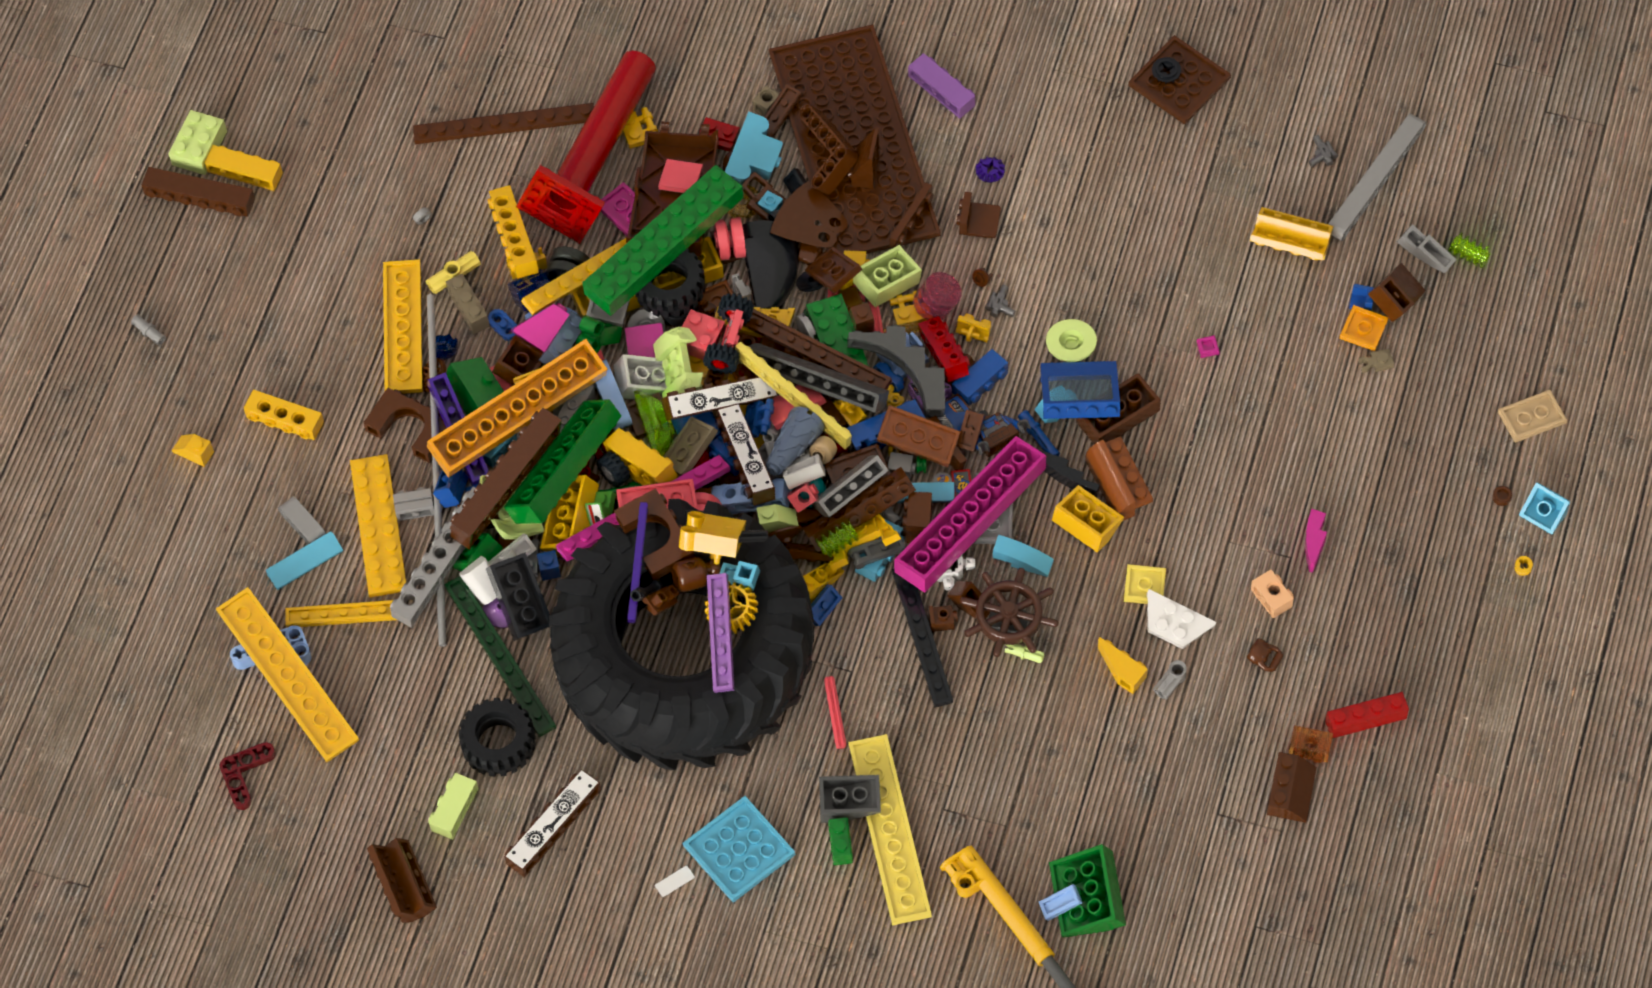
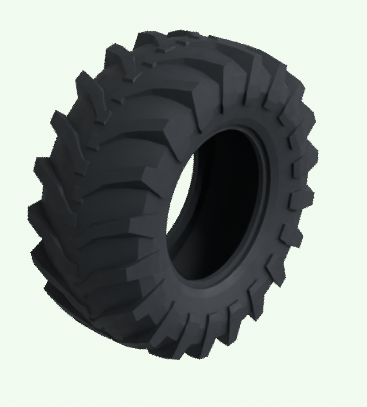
M668 499V509L674 511L677 517L675 521L678 526H686L687 515L691 511L737 519L727 508L716 502L707 501L704 510L700 511L684 500ZM746 513L739 518L740 520H746L745 531L765 530L760 523ZM604 522L597 527L603 537L591 547L584 549L576 548L571 556L577 560V563L567 577L558 580L555 589L560 591L556 606L549 616V626H551L550 648L554 670L566 702L577 718L581 720L586 730L603 745L609 742L619 754L631 761L638 763L641 757L644 756L655 765L668 770H676L678 760H685L701 768L716 766L715 755L729 753L736 756H744L752 751L748 744L749 741L761 734H775L782 727L776 720L787 708L797 705L802 697L797 692L802 681L812 668L811 658L814 643V618L806 582L797 564L794 563L790 552L776 535L771 537L768 535V539L765 542H744L741 544L736 558L721 556V568L723 562L738 565V562L742 561L758 565L760 573L755 588L752 591L756 595L755 600L758 601V606H756L758 613L754 614L755 620H749L751 626H743L744 631H742L739 641L732 650L735 690L715 693L713 691L712 668L686 676L663 675L641 666L625 651L622 646V640L629 625L628 610L637 528L625 534L620 525H614L609 522ZM656 522L646 523L643 558L659 550L668 542L670 532L664 525ZM694 552L695 557H700L705 563L711 560L710 553ZM642 559L640 587L644 588L649 586L653 580L646 570ZM671 572L659 578L663 580L665 587L671 585L675 587ZM707 585L687 592H681L677 589L679 594L694 593L708 596ZM738 595V602L746 605V599ZM642 600L638 601L637 613L647 606Z

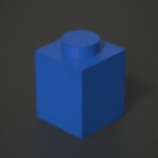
M556 550L538 553L537 559L542 581L561 577Z

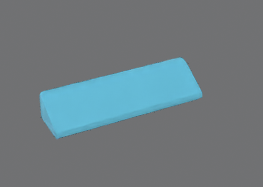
M330 531L266 569V573L275 588L279 590L343 552V549L333 532Z

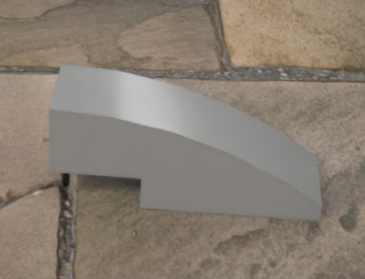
M1413 224L1396 241L1412 255L1443 273L1457 260L1430 235L1426 237Z

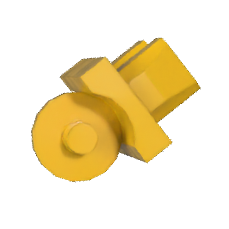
M968 313L964 316L959 315L956 333L965 335L967 342H971L972 338L988 342L991 321L986 319L981 320V322L974 320L975 317Z
M842 400L833 403L850 426L862 422L868 417L861 407Z

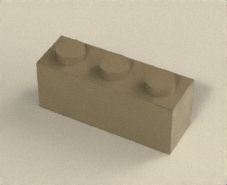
M463 274L446 281L448 294L473 335L490 327L488 315Z

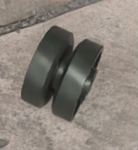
M566 246L557 247L553 250L550 263L547 266L545 272L546 279L551 282L590 258L578 249Z

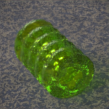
M1461 232L1454 238L1448 252L1453 250L1455 256L1460 253L1461 259L1467 256V262L1473 260L1475 266L1480 263V268L1482 269L1490 257V246L1482 249V242L1476 246V239L1470 243V236L1462 239L1463 233Z
M849 520L848 525L841 522L842 529L835 526V533L828 530L829 537L822 534V541L815 538L824 555L831 558L832 550L838 554L839 546L842 549H846L845 542L852 545L851 538L859 541L858 535Z

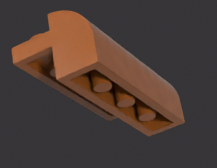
M1121 436L1108 442L1101 440L1089 448L1086 452L1085 461L1096 483L1100 485L1099 489L1108 506L1124 516L1123 520L1134 517L1135 509L1153 502V497Z

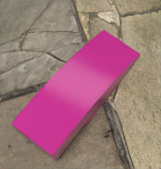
M1311 509L1305 536L1306 562L1311 573L1314 572L1327 536V532L1322 530L1326 513Z

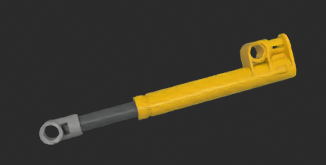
M972 845L963 848L941 864L940 869L946 871L951 877L950 881L956 887L958 895L968 898L981 890L1032 958H1034L1038 966H1044L1060 988H1076L1053 958L1055 953ZM963 883H968L970 886L968 888H963L960 885Z

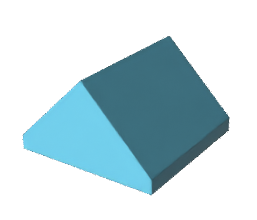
M1536 482L1519 516L1552 535L1567 515L1571 501Z

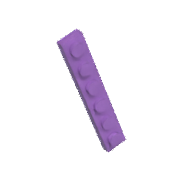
M728 574L707 575L713 691L715 693L734 691Z

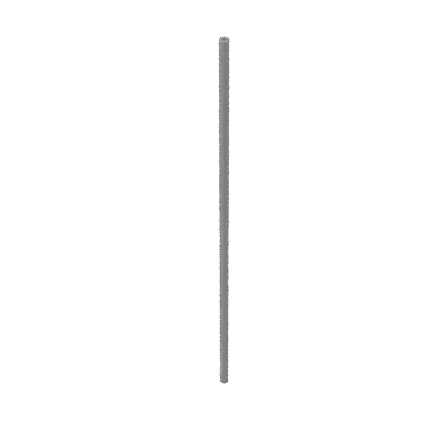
M428 294L429 378L437 376L434 295ZM430 392L431 437L433 438L439 434L438 408ZM432 455L434 492L440 476V465ZM433 494L436 538L442 533V505ZM438 554L436 557L443 558V554ZM444 580L437 589L438 643L441 647L446 646Z

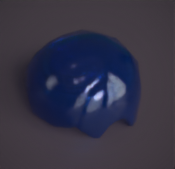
M450 334L445 336L437 335L436 358L442 360L452 358L457 352L458 339H453Z

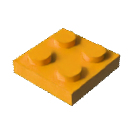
M1353 305L1340 334V339L1375 351L1389 318Z

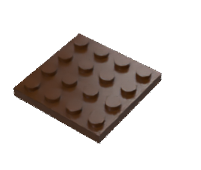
M1174 35L1131 78L1128 86L1186 125L1231 78V73ZM1170 57L1178 61L1181 66L1179 79H1175L1174 82H1167L1166 84L1164 81L1158 82L1152 73V66L1156 60ZM1164 68L1163 72L1169 74L1170 70H1166V68Z

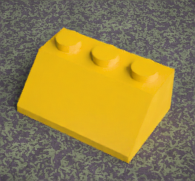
M1078 485L1056 505L1051 521L1094 551L1099 552L1109 542L1123 521L1124 516Z

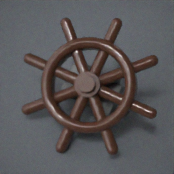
M1024 568L1018 569L1015 581L1004 580L996 583L988 572H983L982 578L988 587L982 592L979 599L974 600L966 597L960 599L962 605L976 608L977 625L965 630V636L970 637L982 631L986 637L996 642L993 651L995 657L1001 655L1004 644L1014 645L1022 642L1025 643L1031 653H1035L1037 648L1031 637L1038 631L1040 625L1043 624L1051 627L1059 625L1057 620L1042 616L1041 600L1054 593L1053 588L1049 587L1036 593L1030 586L1022 583L1025 575ZM1011 592L1009 601H1006L1002 593ZM1019 594L1027 598L1016 604ZM995 597L1000 605L990 604L988 601ZM1032 605L1035 614L1027 613L1023 609ZM984 610L990 611L988 619H985Z

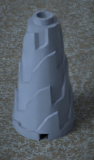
M799 406L791 409L781 427L780 434L766 463L767 471L771 475L782 474L823 433L824 424L816 413L813 412L810 415L807 413L809 409Z

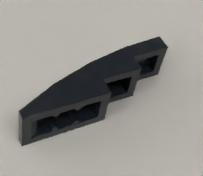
M1039 450L1046 455L1045 473L1072 490L1079 485L1096 498L1098 497L1100 485L1084 480V472L1070 468L1068 459Z

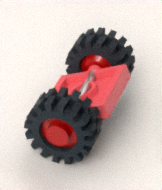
M733 293L732 296L726 294L721 297L717 313H719V317L722 316L723 320L727 319L728 324L722 343L708 345L703 359L704 365L709 370L713 369V372L719 371L720 374L722 372L728 374L729 372L732 374L736 371L740 354L737 353L738 351L733 350L740 337L737 334L741 330L743 323L747 324L750 321L754 309V304L751 300H747V297L742 298V295L736 296Z

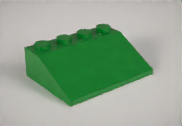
M1101 844L1049 862L1054 893L1074 884L1082 900V904L1058 916L1061 937L1106 932L1126 925L1115 860L1111 849Z

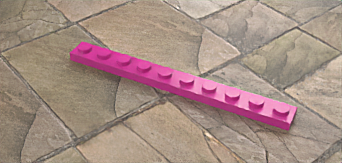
M718 455L672 481L693 479L694 488L697 490L730 472V466ZM615 513L556 545L557 551L566 561L573 559L571 555L576 548H589L603 537L597 527L604 522L619 525L615 518Z

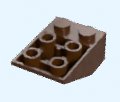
M1400 263L1368 295L1385 315L1394 322L1406 313L1426 290L1408 269Z

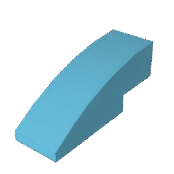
M998 535L993 549L994 559L1009 562L1011 567L1017 569L1024 568L1025 571L1046 577L1049 576L1054 559L1045 553L1002 535Z

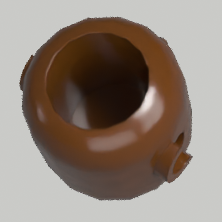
M700 557L680 560L674 563L671 569L674 585L681 592L702 588L707 585V575L720 573L721 564H714V559L705 563Z

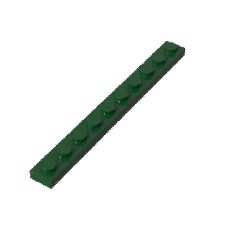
M461 576L444 584L445 589L516 702L529 713L538 737L556 729L554 721Z

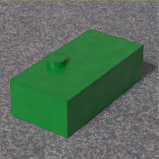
M482 357L450 363L446 372L458 402L466 415L504 392Z

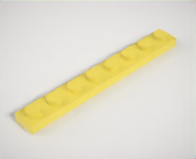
M741 342L735 346V350L740 354V362L794 407L809 409L807 413L810 415L813 412L816 413L824 424L823 431L844 449L850 446L852 435L847 428L839 425L834 417L827 415L804 392L796 389L791 381L784 379L778 370L771 368L762 357H758L753 353L749 346H745Z

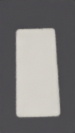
M684 866L655 884V887L661 896L664 897L694 879L695 876L688 866Z

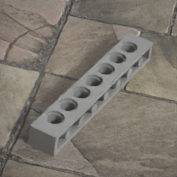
M472 487L470 492L467 491L464 494L462 504L454 509L452 516L462 511V505L466 499H471L475 494L473 493L475 487ZM447 521L444 524L441 535L434 539L429 553L426 552L419 568L413 570L409 583L403 585L399 598L394 599L391 603L392 617L411 628L465 549V546L456 540L453 543L447 542L448 539L452 538L450 537L451 522ZM438 554H445L443 558H437L436 556ZM429 569L435 570V572L432 574L426 573V571ZM422 584L425 586L422 589H416L417 585ZM408 600L415 601L411 605L405 604V602Z

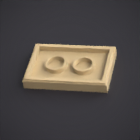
M1551 390L1498 409V414L1515 443L1567 423V419Z

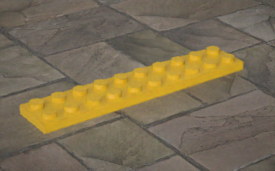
M249 587L216 608L217 613L326 763L359 741L358 736Z

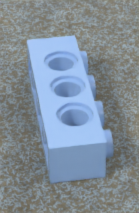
M775 478L772 480L775 487V500L753 506L751 499H747L744 490L746 487L741 485L740 482L737 484L713 486L712 495L718 498L722 506L727 508L731 514L756 512V507L773 504L789 508L790 501L787 496L791 489L789 490L784 478Z

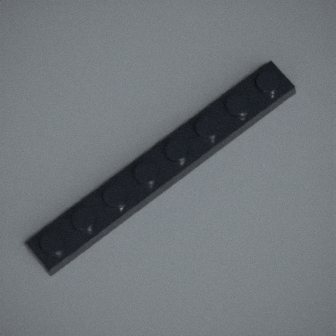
M894 568L892 569V575L933 706L936 708L953 703V698L919 590L896 574Z

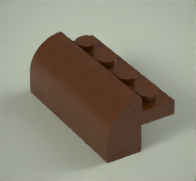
M395 838L386 846L372 844L367 848L370 861L375 867L376 875L383 886L384 894L388 898L391 911L395 917H400L402 923H409L427 916L437 908L409 840Z

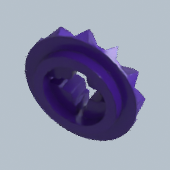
M988 156L984 159L980 158L979 163L976 164V174L984 182H996L1004 176L1005 165L1002 163V160H998L995 156L993 158ZM993 165V169L988 174L987 168Z

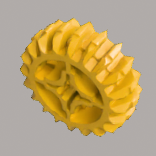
M729 582L730 607H732L730 609L731 629L736 634L738 628L744 631V625L751 626L749 620H755L756 618L754 614L758 613L756 608L758 601L755 600L756 595L752 593L751 588H744L742 584L737 586L735 582L731 585ZM738 595L746 599V605L738 602ZM708 607V608L705 609V613H706V615H708V616H707V620L709 621V607Z

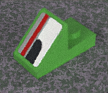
M613 491L596 492L594 503H585L590 526L612 514L616 494Z

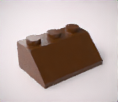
M1279 752L1267 815L1306 823L1317 767L1299 755Z

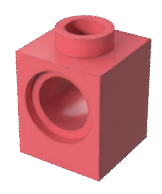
M808 482L790 491L787 498L799 513L817 501L819 491L813 483L810 484ZM806 492L809 494V498L802 499L799 494Z

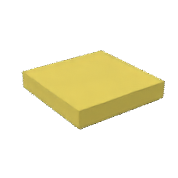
M1127 564L1124 602L1148 604L1147 592L1149 589L1163 596L1166 568Z

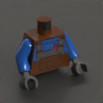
M986 410L980 411L979 413L986 414V417L983 420L976 449L979 451V455H983L982 452L985 451L987 457L998 453L1015 436L1019 437V431L1021 434H1024V429L1031 428L1028 420L1022 419L1018 421L1008 416H1003L1000 412L990 416Z

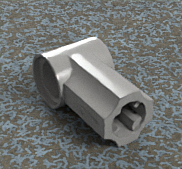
M1176 660L1169 665L1167 672L1153 688V691L1160 698L1167 700L1178 685L1185 681V663ZM1181 670L1182 673L1177 675L1174 674L1173 671Z

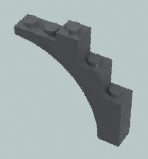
M899 325L886 326L885 333L879 331L871 333L853 331L848 333L847 348L863 349L877 353L892 361L909 376L919 392L925 417H944V368L937 366L925 368V347L916 345L906 347L905 327H900Z

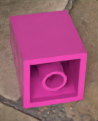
M560 303L552 304L513 327L511 332L540 351L545 352L570 314L566 312L568 309Z

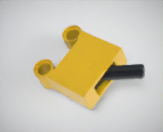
M691 511L688 512L686 526H682L680 529L679 548L685 551L710 553V559H714V564H719L721 556L736 558L740 546L744 542L767 541L768 531H745L746 520Z

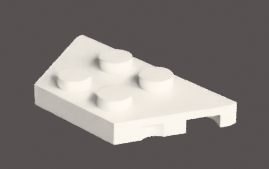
M1150 589L1147 592L1148 632L1181 649H1184L1192 641L1200 638L1209 629L1214 628L1217 623Z

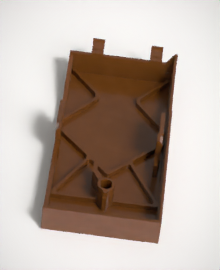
M661 121L660 132H645L641 171L640 167H637L634 181L635 197L626 243L683 194L659 190V181L667 159L703 164L700 178L717 165L719 153L717 129L712 135H709L710 125L701 124L700 134L670 133V122ZM705 233L688 247L690 253L693 252L701 257Z

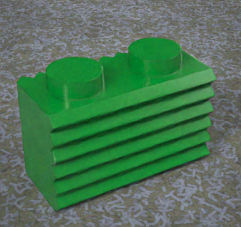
M848 818L830 819L828 821L833 864L835 866L853 863Z

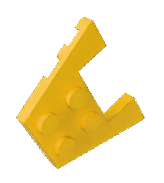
M878 514L836 541L837 547L833 550L832 555L834 558L830 561V567L834 571L849 564L847 552L853 547L876 540L880 536L886 547L900 540L901 537Z

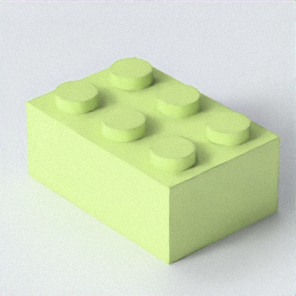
M190 110L168 153L171 164L206 175L207 169L204 162L212 145L220 146L227 133L224 119Z
M898 245L861 265L863 270L853 277V284L874 307H877L919 284L922 269Z

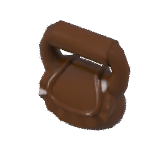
M1261 638L1255 640L1247 655V659L1252 664L1258 665L1261 669L1268 672L1276 671L1283 658V653L1278 647L1268 644ZM1271 651H1275L1276 654L1269 667H1267L1265 662Z

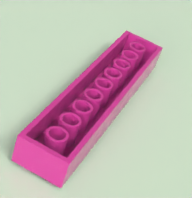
M1015 436L894 559L895 573L925 593L1046 469V455Z

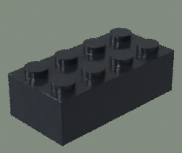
M526 552L486 568L514 641L551 627L549 626L550 613Z

